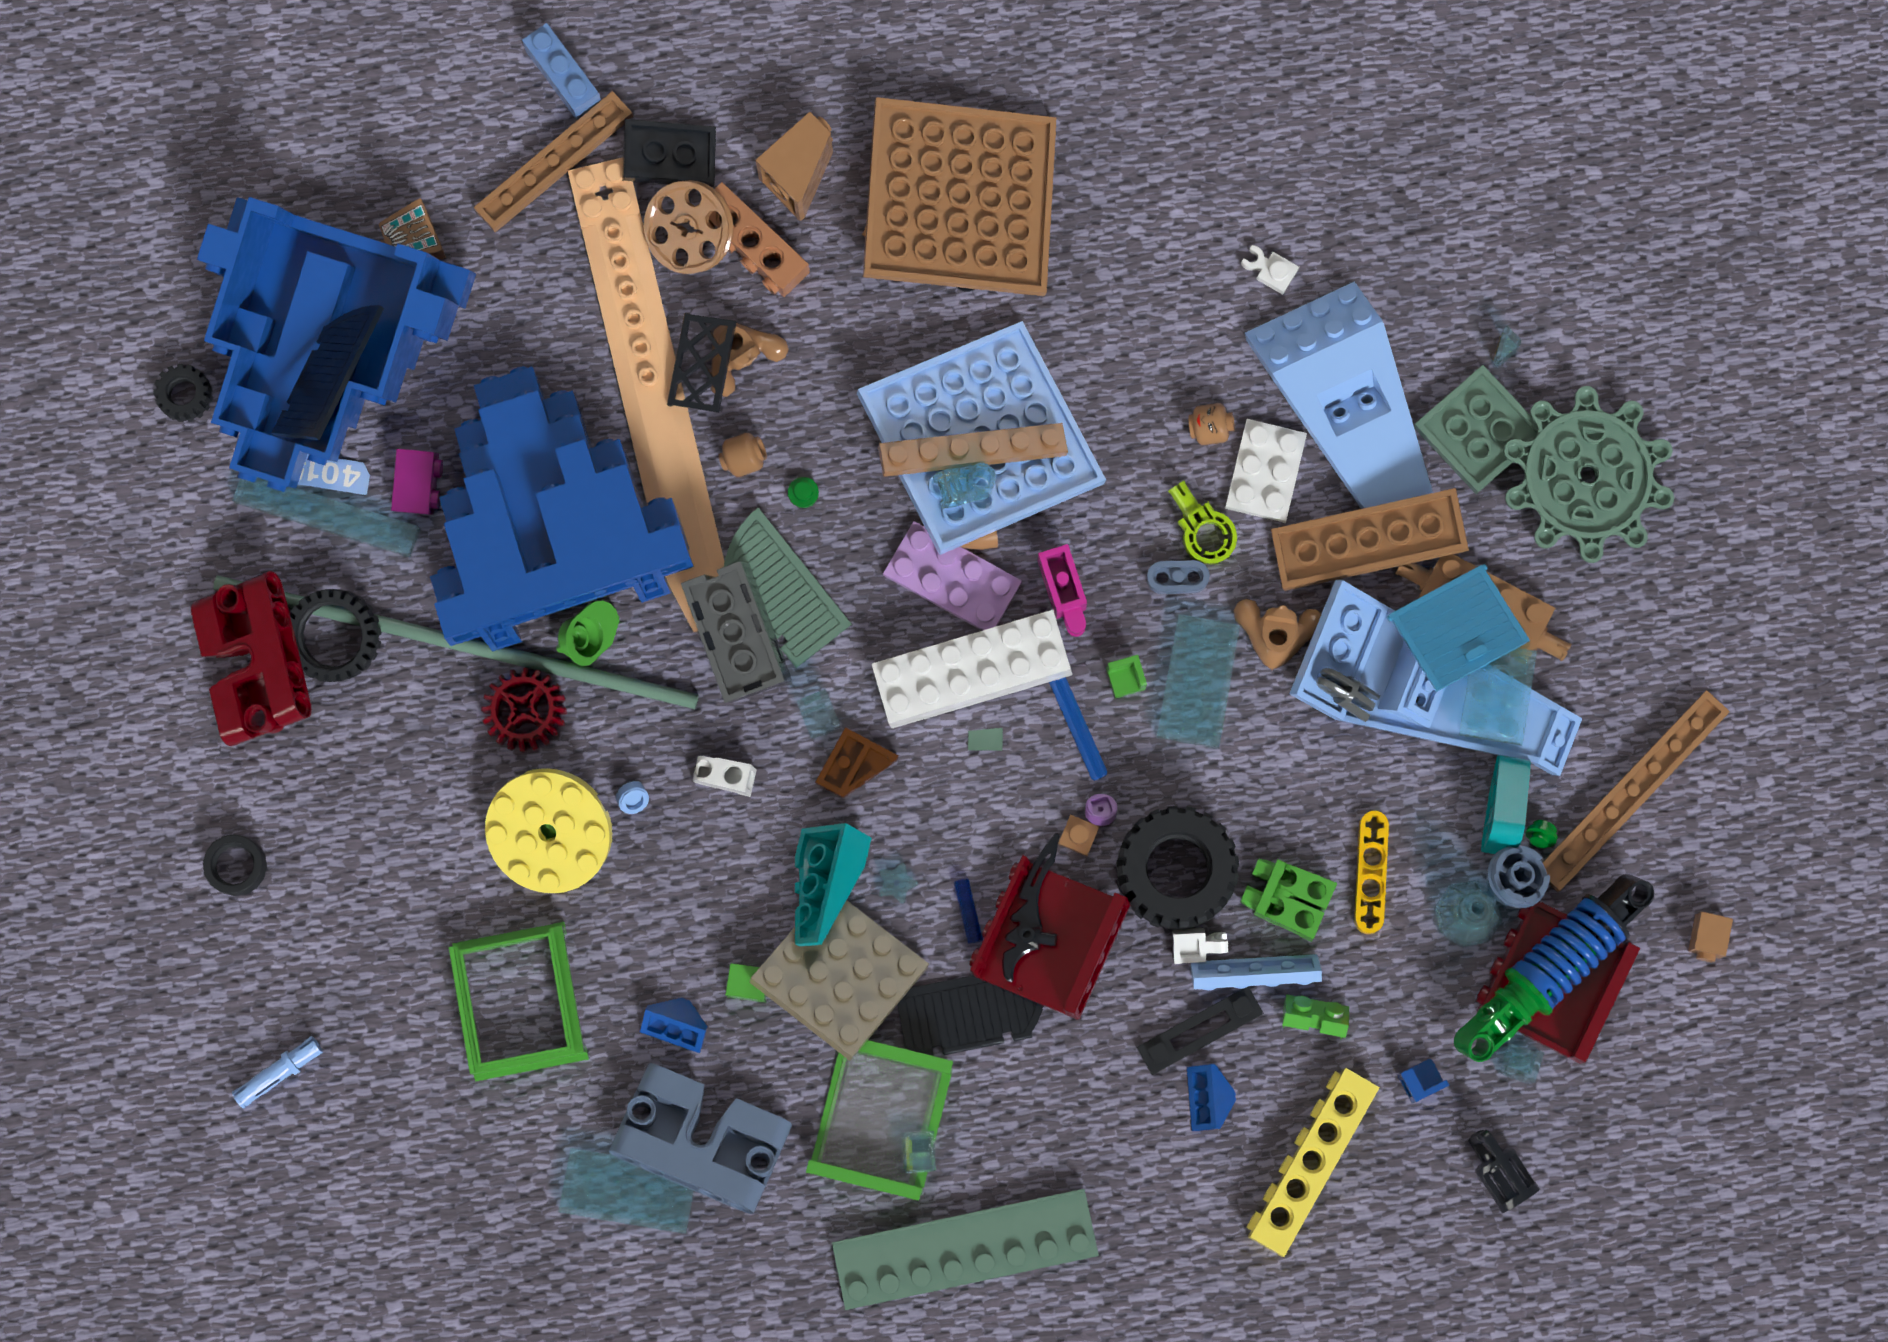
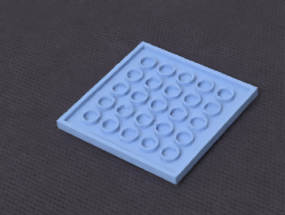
M1023 321L859 388L857 391V396L882 443L1063 423L1068 449L1066 456L899 475L939 555L1103 485L1106 481Z

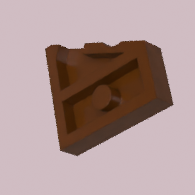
M845 727L815 783L844 799L897 762L899 755Z

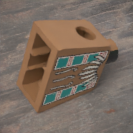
M421 198L379 223L384 237L379 242L395 247L397 243L427 252L439 260L446 258Z

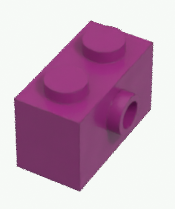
M406 449L396 450L391 511L433 515L434 509H439L440 491L436 490L437 478H441L443 474V460L439 459V453Z

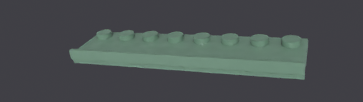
M1085 1188L832 1242L845 1310L1099 1256Z

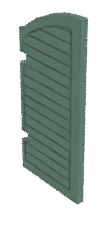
M759 508L753 511L735 533L725 557L724 567L739 561L750 564L777 639L783 635L787 640V643L781 647V650L797 668L852 624Z

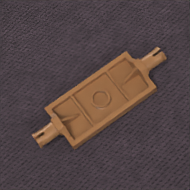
M1452 554L1439 557L1434 568L1430 567L1429 570L1417 563H1410L1399 566L1395 574L1420 586L1421 593L1418 597L1419 599L1477 566ZM1488 573L1530 639L1528 643L1507 655L1526 664L1533 651L1539 648L1563 661L1572 644L1547 632L1548 628H1546L1556 608Z

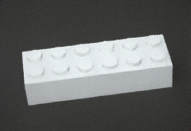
M1053 610L872 663L885 713L891 728L934 717L1072 675Z

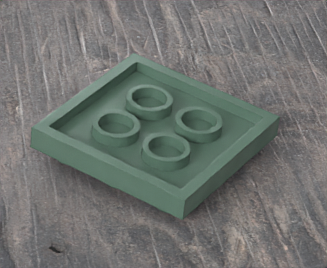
M1484 365L1478 368L1414 425V429L1476 495L1513 463L1504 455L1506 443L1513 439L1529 442L1538 433V427L1531 415Z

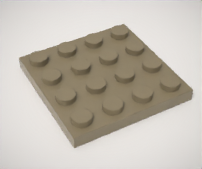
M846 900L822 945L800 947L795 945L794 927L751 977L750 983L851 1061L926 971L929 963Z

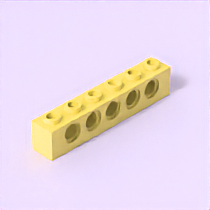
M1347 1068L1342 1069L1341 1073L1335 1071L1326 1085V1088L1331 1091L1325 1101L1321 1099L1317 1101L1310 1116L1315 1118L1309 1129L1303 1127L1294 1142V1144L1299 1146L1293 1157L1286 1156L1278 1171L1283 1174L1277 1185L1270 1184L1262 1199L1267 1204L1261 1213L1255 1211L1246 1227L1251 1230L1248 1235L1249 1238L1281 1257H1285L1380 1088ZM1338 1096H1345L1350 1101V1110L1346 1114L1339 1113L1335 1109L1334 1101ZM1323 1123H1327L1334 1128L1335 1135L1330 1142L1323 1141L1319 1137L1318 1130ZM1308 1151L1314 1152L1319 1158V1164L1314 1170L1307 1169L1302 1161L1304 1154ZM1292 1179L1300 1181L1303 1186V1193L1298 1198H1293L1287 1193V1184ZM1277 1207L1284 1209L1287 1213V1221L1280 1227L1274 1225L1271 1221V1212Z

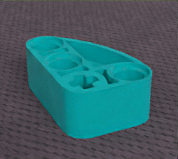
M1498 754L1489 790L1481 852L1496 854L1505 847L1518 848L1520 846L1526 822L1531 769L1530 760Z

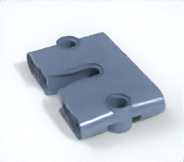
M649 1063L633 1099L628 1103L627 1112L608 1152L620 1160L745 1213L754 1214L767 1182L773 1173L774 1166L792 1124L780 1116L736 1098L717 1122L709 1141L704 1145H698L693 1142L692 1136L700 1118L704 1084L662 1066ZM638 1107H646L651 1113L646 1119L640 1120L633 1116V1112ZM756 1157H764L769 1165L764 1170H756L752 1167L751 1161Z

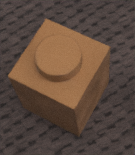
M1706 912L1695 914L1688 952L1697 953L1696 959L1706 962H1715L1716 958L1725 957L1733 919Z

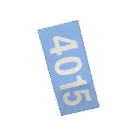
M307 454L298 485L367 495L370 474L363 462L338 458L337 462L327 460L325 466L307 460L309 456Z

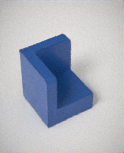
M1427 1059L1397 1074L1411 1103L1418 1102L1449 1086L1447 1080L1443 1081L1432 1059Z

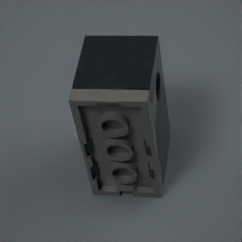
M739 561L718 569L717 573L719 576L717 577L704 574L681 583L724 703H734L792 681L749 563Z

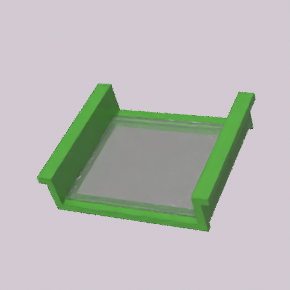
M867 1040L851 1061L838 1052L812 1160L808 1162L806 1173L919 1201L920 1196L923 1194L929 1168H907L906 1140L924 1138V1147L925 1139L930 1138L933 1153L953 1071V1061Z

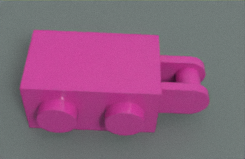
M1066 544L1038 553L1037 562L1056 619L1063 617L1067 632L1071 636H1081L1086 628L1083 611L1086 610L1087 600L1069 545Z

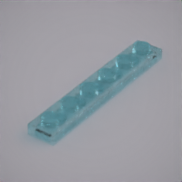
M258 477L255 483L241 478L239 480L232 500L236 504L402 556L411 557L420 532L419 526L300 489L286 487L285 492L266 487L268 481Z

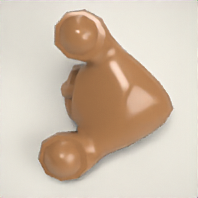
M736 323L722 397H728L735 391L736 381L731 374L732 369L740 370L750 366L760 352L771 361L778 362L784 359L789 350L786 340L776 334L758 331ZM719 326L713 332L719 345L725 341L726 326ZM719 354L712 358L711 374L713 377L719 373L721 356ZM711 386L710 389L715 394V388Z
M1247 598L1237 602L1234 609L1235 621L1248 634L1252 647L1259 659L1271 670L1286 664L1307 641L1312 639L1321 617V613L1317 609H1306L1299 616L1297 623L1296 613L1289 610L1285 605L1268 609L1265 615L1260 617V608L1256 601Z

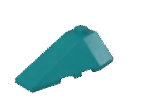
M847 823L802 828L795 854V867L799 869V881L795 883V893L799 894V906L795 910V945L799 947L822 945L865 868L872 838Z

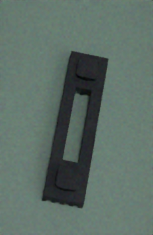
M1248 986L1136 1048L1151 1075H1154L1264 1013ZM1225 1010L1230 1022L1175 1051L1170 1042L1171 1039Z

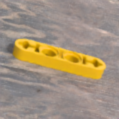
M1376 810L1366 813L1359 823L1354 922L1357 929L1364 934H1374L1379 931L1383 926L1385 916L1389 822L1382 812ZM1372 817H1376L1377 823L1383 826L1376 831V840L1382 839V844L1377 842L1364 843V838H1371V828L1366 827L1365 823L1370 822ZM1368 848L1378 850L1381 854L1380 863L1374 866L1368 865L1363 857L1365 850ZM1371 879L1378 883L1379 893L1377 896L1368 897L1363 893L1362 884L1364 881ZM1361 900L1367 903L1379 901V907H1372V917L1378 918V923H1373L1370 929L1366 928L1365 922H1361V917L1367 914L1368 906H1361Z

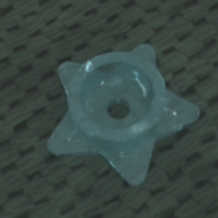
M901 863L893 871L879 870V874L884 882L879 896L892 895L901 904H904L907 891L918 885V881L907 876L906 864ZM895 880L900 881L898 886L894 885Z

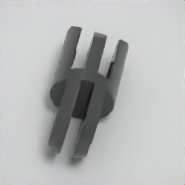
M1330 668L1322 669L1320 674L1326 679L1318 677L1316 680L1317 686L1332 696L1336 704L1360 720L1368 721L1370 714L1362 709L1373 711L1376 704L1371 699L1378 700L1381 695L1352 676L1346 677Z

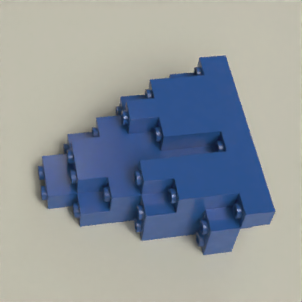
M237 197L227 229L208 224L197 260L206 264L205 270L224 277L204 342L213 344L212 351L231 357L211 423L220 426L219 432L238 437L240 432L229 468L239 471L238 478L255 483L258 477L268 481L266 487L285 492L286 487L297 489L307 454H309L307 460L326 466L327 460L337 462L348 427L356 429L365 399L384 406L387 400L396 403L407 368L415 370L423 341L426 340L436 344L438 338L448 341L458 307L466 309L476 273L469 269L440 261L421 250L398 243L395 247L296 216L271 203L251 197L248 200ZM371 305L382 306L384 310L321 439L311 440L273 435L271 432L282 410L288 411L290 405L287 403V400L311 351L318 350L320 346L316 341L323 327L352 310Z
M525 366L512 369L510 374L501 377L489 376L482 379L479 384L473 385L480 406L478 411L481 420L470 419L463 422L461 427L454 428L461 450L459 456L466 478H463L466 489L463 487L453 488L447 491L446 495L439 497L446 519L444 523L457 568L455 566H447L439 569L437 574L430 576L437 599L434 605L444 638L448 644L453 646L482 637L493 652L522 642L519 630L515 625L631 587H634L641 603L670 594L671 591L666 576L694 567L686 535L672 498H656L649 501L647 506H643L629 459L620 439H604L599 441L595 447H592L573 390L569 392L566 390L552 393L549 396L550 398L544 399L533 366L529 368Z

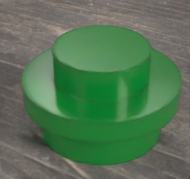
M800 477L793 480L789 485L788 497L796 507L808 508L816 503L819 497V489L812 479Z
M1535 820L1526 830V837L1532 845L1538 848L1552 847L1558 839L1556 827L1545 820Z

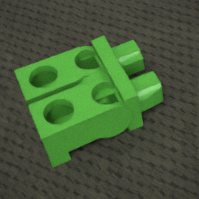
M1258 859L1252 876L1268 883L1264 892L1247 886L1240 902L1249 909L1254 910L1255 916L1312 942L1337 883L1286 864L1278 859L1276 863Z

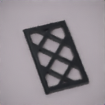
M684 313L667 406L720 412L736 321ZM690 321L698 322L703 331L689 340L687 335ZM719 326H726L725 341L719 345L712 331ZM708 336L715 349L701 358L694 345ZM687 350H690L697 363L683 372L681 369L683 356ZM719 354L721 356L719 373L713 377L706 363ZM699 368H702L709 381L695 390L687 377ZM683 381L691 394L684 400L675 399L677 387ZM713 386L715 388L713 405L704 404L699 395Z

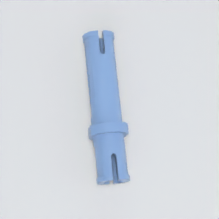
M310 1036L292 1051L283 1052L278 1061L251 1078L241 1087L232 1091L234 1099L241 1108H246L254 1100L264 1095L291 1074L297 1075L301 1072V1067L322 1054L323 1050L313 1036Z

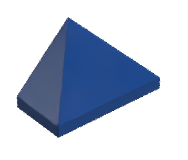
M678 998L647 1005L640 1033L700 1053L708 1026L690 1000Z
M1215 1064L1187 1067L1192 1131L1221 1129L1236 1101L1234 1089Z

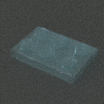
M1517 648L1468 675L1459 736L1522 746L1537 651Z

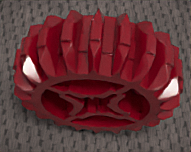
M528 668L522 669L521 677H518L515 669L510 670L512 679L507 681L505 676L501 674L498 677L502 683L500 687L494 683L489 685L495 694L494 696L484 694L483 698L491 703V705L482 706L481 711L491 715L485 717L482 721L484 725H493L488 730V734L491 737L499 734L496 740L499 745L504 744L508 740V750L513 751L517 743H519L520 752L525 753L527 743H530L532 749L538 751V740L541 739L548 746L550 744L549 739L546 737L548 733L554 737L559 736L558 731L553 728L554 724L558 726L565 725V721L557 717V715L567 714V709L557 705L564 703L566 698L564 695H556L561 688L558 684L550 686L552 682L551 676L547 675L540 681V670L536 669L530 678ZM522 686L535 687L533 692L529 691L522 697L509 693L513 689ZM543 693L546 694L549 702V712L546 720L537 713V706L541 701L540 697ZM502 701H505L511 707V714L507 719L509 722L505 727H503L499 716ZM513 702H516L518 705H522L524 707H526L528 704H531L530 706H528V708L531 710L530 712L536 718H533L529 714L526 715L524 713H522L520 716H517V714H519L520 712L518 711V708ZM525 723H532L539 727L537 730L527 734L513 733L516 728L519 729Z

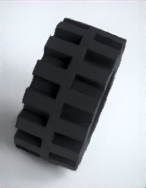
M177 364L176 368L173 366L167 367L168 372L162 371L159 374L161 379H156L154 383L156 389H153V395L156 397V404L165 415L178 422L186 420L192 422L196 417L201 418L203 416L202 413L205 410H209V403L213 400V390L209 380L199 369L189 364L187 366ZM181 382H189L196 388L194 398L184 405L175 404L171 397L173 388Z

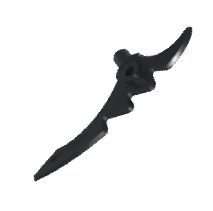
M1055 833L1045 845L1024 880L1019 897L1027 902L1010 916L1011 921L1019 922V925L1005 935V940L1015 944L1014 947L1003 953L1002 970L1008 982L1013 981L1014 968L1023 955L1033 950H1039L1040 944L1056 946L1057 934L1043 932L1038 901L1045 875L1055 862L1060 837L1058 833ZM1051 854L1049 859L1043 866L1040 874L1038 875L1035 885L1031 887L1037 871L1039 870L1041 864L1043 863L1047 855Z

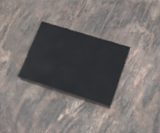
M625 119L622 181L671 184L692 180L714 187L716 126Z

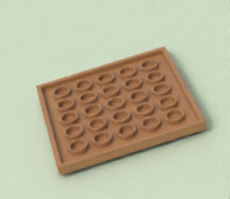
M876 97L874 102L863 277L1045 296L1047 293L1057 117Z

